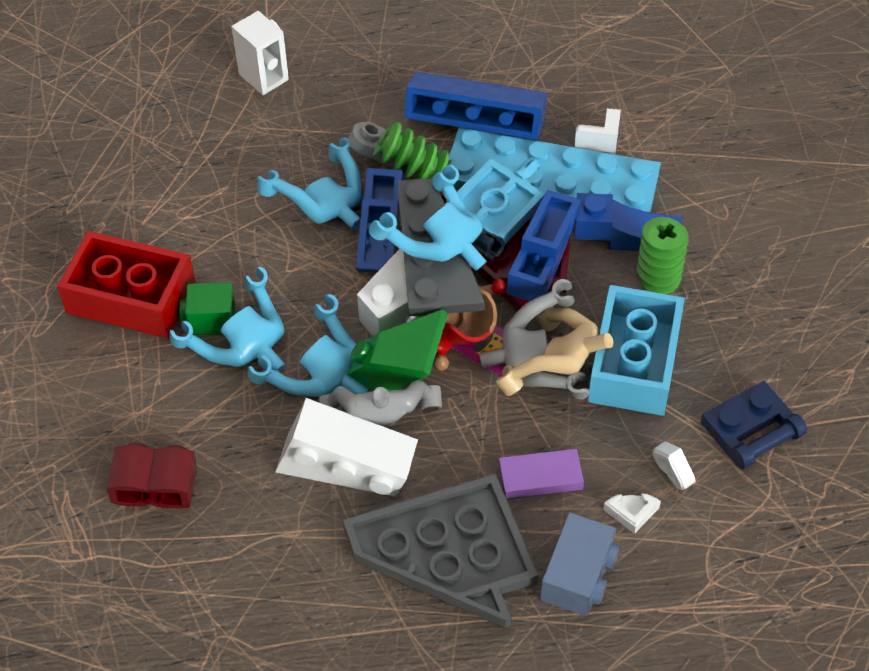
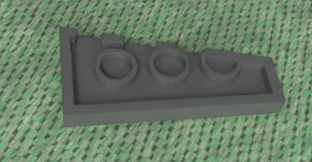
M432 178L397 181L402 233L415 241L433 243L431 236L422 225L445 204L440 192L433 187ZM403 252L409 316L428 315L442 309L447 313L485 311V302L471 267L461 254L447 261L440 262L416 258Z

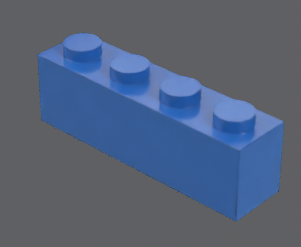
M416 71L407 85L404 118L538 140L545 122L548 93Z

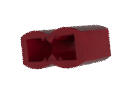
M136 442L115 447L107 484L110 502L133 507L148 505L177 509L190 507L197 468L194 451L180 445H169L165 448L152 449Z

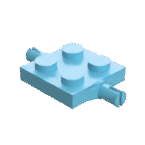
M530 156L517 170L504 167L490 158L457 191V194L464 206L479 218L483 228L502 237L506 244L535 214L545 195L532 186L528 180L540 168V164Z

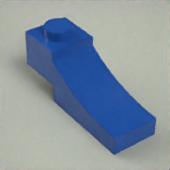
M367 168L365 195L362 198L356 269L359 272L377 273L395 254L396 246L387 239L376 240L371 237L369 227L374 220L380 222V217L383 213L390 212L397 220L396 229H398L400 208L397 181L404 180L402 170Z
M577 193L576 198L581 200V206L575 221L574 239L609 241V250L639 251L642 228L652 218L668 217L682 224V216L656 214L635 209L613 200V194Z

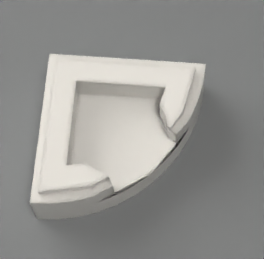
M643 493L641 496H622V494H619L604 503L603 510L635 534L660 508L661 501Z

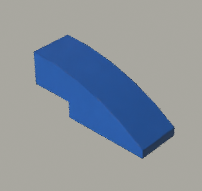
M550 190L546 191L522 237L521 250L508 273L507 294L528 301L547 294L581 206L580 199Z

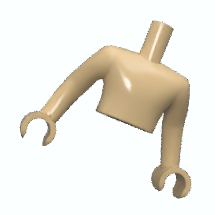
M552 306L535 317L541 329H546L549 332L563 322L575 330L565 336L553 338L545 349L544 355L534 356L515 367L512 365L505 366L502 370L503 376L496 380V384L506 396H510L522 388L524 383L521 378L532 373L547 371L566 375L575 374L586 363L592 352L612 348L613 338L609 333L599 335L600 330L598 326L579 312L568 307L554 308Z

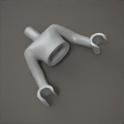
M566 279L556 281L551 292L526 303L504 326L503 348L480 352L482 367L504 363L506 366L512 365L515 367L534 356L544 355L545 349L549 344L546 329L528 331L525 327L536 315L556 304L561 307L572 306L575 302L573 296H559L561 291L572 289L571 282ZM537 372L521 378L524 387L569 389L570 394L578 400H583L590 394L589 389L576 390L573 388L577 382H584L588 379L586 374L582 372L569 376Z
M420 379L413 381L404 390H387L384 387H378L372 392L354 394L348 388L338 386L331 394L318 397L321 404L340 411L344 409L348 414L380 426L396 423L403 415L412 412L418 403L420 410H424L427 407L443 408L441 387L438 385H427Z

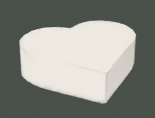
M664 441L653 449L652 455L656 464L667 474L677 489L685 490L696 482L681 448Z

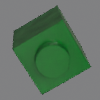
M232 282L187 284V297L180 300L181 321H187L191 324L193 335H221L222 326L236 314V300Z

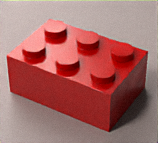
M87 231L57 288L67 314L169 338L170 330H173L180 315V300L187 297V284H194L196 280L189 254Z

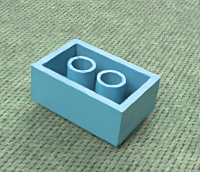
M614 285L609 286L600 335L605 333L611 334L613 347L596 351L590 380L589 403L661 416L665 415L685 297Z

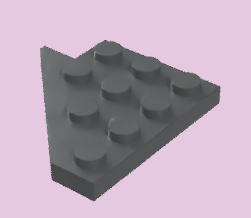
M496 474L343 520V528L355 562L504 628L511 626L512 618L502 594L538 583V573Z

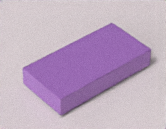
M577 449L499 458L500 475L506 499L583 490L584 480Z

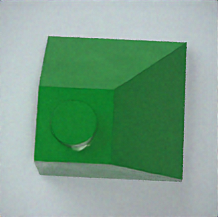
M442 309L381 331L366 340H360L351 352L352 362L347 375L371 391L378 387H384L387 390H400L415 380H421L429 376L448 313Z

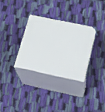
M607 108L605 127L578 125L576 127L574 147L615 154L621 110Z

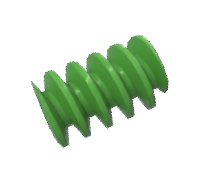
M394 121L387 127L373 153L374 156L379 151L383 152L381 159L383 165L393 158L395 160L393 170H399L405 165L407 167L405 178L407 179L415 172L418 173V179L433 178L437 172L442 173V169L446 165H451L447 150L443 149L437 153V144L431 142L425 146V137L421 135L413 139L414 133L410 128L401 132L402 126L398 121Z
M652 218L642 228L637 275L645 291L669 294L675 291L681 283L688 246V233L680 222L672 218Z

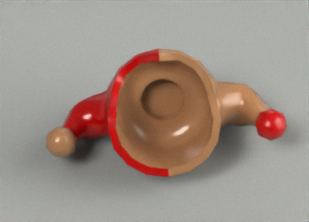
M495 279L489 285H478L485 302V311L448 313L433 362L436 370L444 371L448 368L449 360L445 354L452 347L479 342L492 334L497 322V309L492 296L495 293L502 294L506 292L507 283L504 279Z

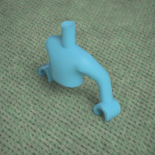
M341 138L339 147L330 143L328 157L332 162L342 164L347 187L337 184L330 177H324L311 183L305 190H302L279 179V174L275 170L268 172V180L261 176L257 177V192L260 195L270 197L274 196L277 191L294 201L307 217L315 223L321 224L339 217L352 230L360 228L361 218L352 209L362 203V186L358 166L349 153L350 144L348 138Z
M446 165L442 169V173L437 172L432 178L433 187L437 191L443 192L447 201L445 206L422 225L431 236L433 243L415 241L396 229L397 220L390 212L383 213L380 217V222L374 220L369 227V233L374 239H387L406 254L416 258L444 262L461 254L475 271L487 262L472 245L481 234L483 226L479 218L464 206L453 186L459 179V172L454 165Z
M262 267L256 268V275L261 282H253L247 275L244 281L246 290L254 294L262 316L251 306H248L231 317L221 328L220 332L227 338L231 348H218L206 343L193 335V327L187 321L181 322V327L187 336L179 337L173 330H170L171 344L176 348L188 347L208 361L234 367L244 366L259 356H266L271 361V369L280 372L286 364L271 347L281 339L285 330L283 322L265 289L268 278L266 270Z
M328 294L324 298L325 304L331 310H324L319 304H316L314 308L315 317L317 320L326 323L335 341L324 335L303 355L299 362L310 373L312 379L298 380L287 377L271 369L272 364L269 358L259 356L258 364L265 371L257 372L252 366H249L247 371L249 380L255 384L268 382L289 394L305 397H319L330 394L338 386L346 387L354 394L368 392L369 390L364 385L347 375L352 362L351 352L356 342L351 339L335 315L338 308V300L335 296Z

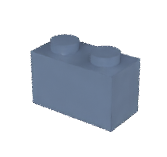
M569 512L542 580L540 600L588 617L592 603L600 605L607 586V580L602 579L605 568L613 569L619 554L620 546L614 544L616 528Z

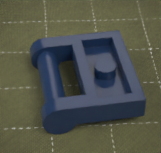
M765 381L702 414L701 424L740 469H745L752 465L754 458L790 438L798 439L807 433V425L803 418L796 413L793 414ZM776 421L780 425L747 445L740 443V441Z

